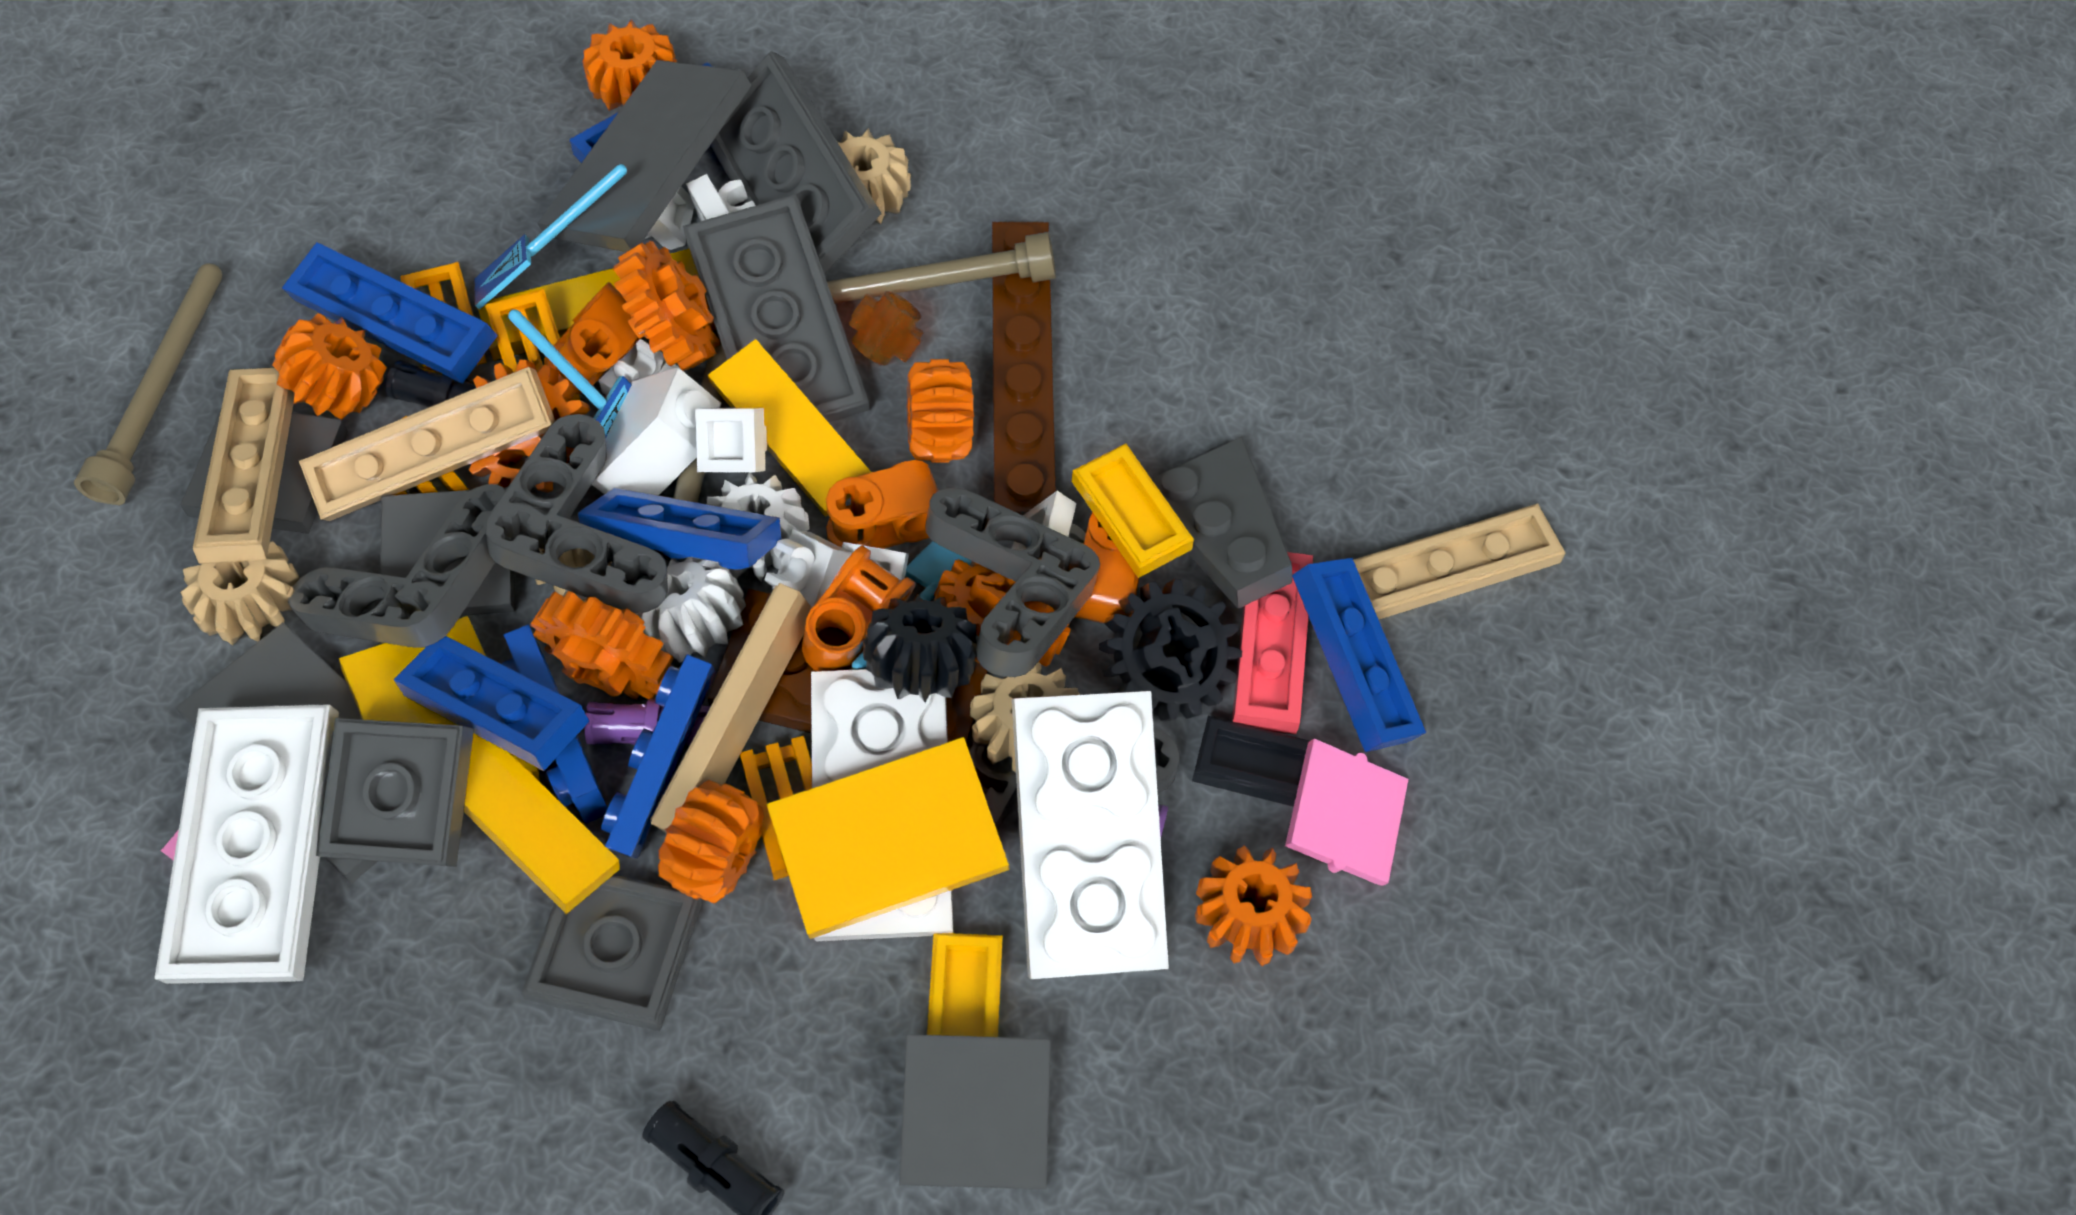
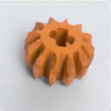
M632 19L623 28H617L609 23L607 35L591 34L590 47L583 51V66L588 88L593 93L594 99H602L609 111L626 103L656 60L677 62L673 45L670 43L667 35H659L653 24L639 29Z
M319 313L308 321L299 319L294 326L288 329L275 351V359L272 364L279 372L277 385L281 388L292 390L295 393L293 404L306 402L313 407L316 416L329 410L335 417L341 420L349 413H360L364 407L370 405L377 394V389L384 380L383 375L387 367L379 360L382 348L367 343L364 340L365 330L353 331L347 327L343 317L335 323H331L325 316Z
M930 359V362H915L907 374L908 385L906 387L909 451L915 460H930L931 463H949L950 460L964 459L972 449V437L974 436V395L972 394L970 370L964 362H949V359Z
M707 780L699 787L689 791L685 803L681 807L676 808L675 817L671 825L665 829L667 835L664 843L658 850L660 859L658 864L659 877L671 883L672 887L679 890V892L696 900L701 898L715 904L724 898L725 895L735 890L738 879L741 875L746 874L751 858L757 853L755 848L763 834V807L758 805L757 801L751 799L750 796L745 795L744 791L727 783L721 785Z
M1243 845L1237 849L1234 863L1219 856L1212 862L1210 868L1212 877H1204L1199 880L1196 895L1203 903L1196 908V922L1201 925L1213 926L1207 937V943L1210 948L1221 946L1227 940L1233 944L1230 952V959L1233 964L1241 962L1246 949L1253 950L1255 959L1261 966L1270 963L1273 956V948L1285 955L1291 954L1298 943L1295 934L1306 933L1312 918L1310 914L1303 909L1309 905L1312 898L1311 887L1294 885L1299 874L1297 863L1286 865L1281 869L1274 866L1276 853L1273 847L1264 852L1261 861H1254L1251 852ZM1243 898H1252L1254 906L1256 908H1265L1264 912L1255 913L1252 903L1242 902Z

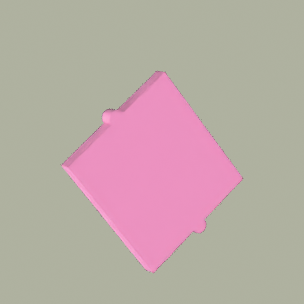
M1317 739L1308 742L1285 846L1328 864V869L1332 873L1343 870L1381 886L1388 884L1408 779L1368 762L1367 756L1364 753L1352 755Z

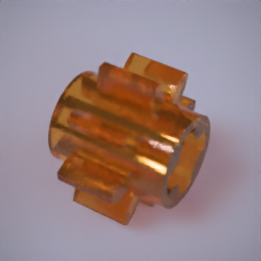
M885 291L879 301L866 294L851 315L852 319L849 325L857 330L852 337L853 345L868 359L880 365H888L894 355L906 363L922 342L920 338L924 332L916 327L921 319L920 312L909 301L894 292Z

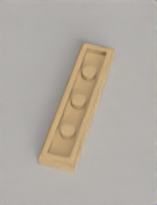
M527 367L300 460L299 463L320 519L331 521L378 502L382 496L395 495L542 435L555 422V418L537 371Z
M275 368L229 370L193 543V550L199 564L267 560L295 394L292 390L284 389L277 385L279 372Z
M1534 504L1363 556L1353 561L1379 620L1559 564L1566 553L1539 504Z
M781 583L773 589L650 819L652 820L651 824L666 833L665 829L671 825L675 817L676 808L681 807L685 803L689 791L699 787L707 780L723 785L729 777L804 635L806 618L812 607L799 591Z

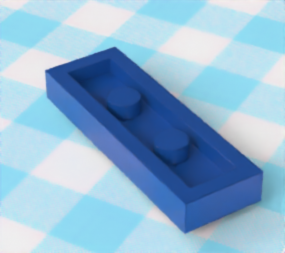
M613 488L578 512L579 523L652 550L662 551L667 557L676 559L694 557L718 562L721 567L727 569L751 567L774 548L777 541L781 540L779 517Z
M1353 558L1307 564L1292 575L1364 751L1370 752L1404 744L1425 734L1426 731Z
M529 624L504 634L513 658L502 662V665L559 693L536 638L533 636ZM577 735L555 758L558 766L546 772L557 799L565 807L575 804L584 823L587 824L605 816L608 806Z
M447 636L435 644L426 646L393 679L405 697L459 726L473 728L474 734L543 771L589 723L586 713L577 702Z
M686 654L680 669L673 666L668 668L655 700L656 704L664 707L654 732L645 728L642 730L629 759L628 766L637 769L627 795L620 792L614 795L603 819L601 830L610 833L605 847L638 859L652 827V820L650 819L671 782L716 675L712 664Z

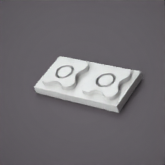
M866 669L811 672L812 788L948 743L946 697L936 693L930 694L926 703H924L919 695L909 694L897 700L894 688H876L874 676ZM952 890L815 937L814 939L815 941L921 937L933 936L935 933H953Z
M1151 691L1012 699L1028 977L1030 979L1169 969Z
M331 705L198 708L155 972L156 980L166 984L303 981L320 856H316L335 718H339V711Z

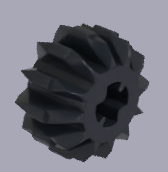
M917 594L914 600L909 602L898 598H891L888 609L873 611L871 622L868 624L867 638H864L863 659L866 661V670L874 676L876 688H894L897 700L912 694L919 695L924 703H926L929 695L935 693L943 697L952 698L955 687L968 685L971 674L975 670L976 647L979 638L976 635V624L968 621L966 608L959 606L947 607L945 597H940L934 601H926Z

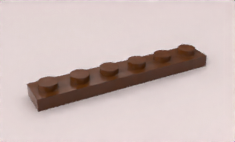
M992 222V253L1015 250V243L1025 242L1026 235L1049 232V222ZM1019 273L992 277L994 502L1020 515H1024L1056 492L1050 280L1033 282L1031 277L1020 278Z

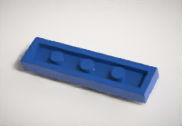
M316 242L282 287L294 301L335 321L343 317L347 327L355 331L365 330V336L462 384L498 336L486 322Z

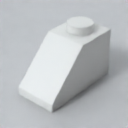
M679 367L630 382L632 384L606 438L607 458L605 464L592 483L603 494H606L613 488L659 496L697 458L695 409L719 408L721 402Z

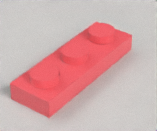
M1287 552L1292 564V575L1307 564L1313 563V555ZM1293 577L1291 584L1243 606L1239 650H1242V657L1238 658L1232 721L1273 732L1296 735L1301 718L1308 613Z

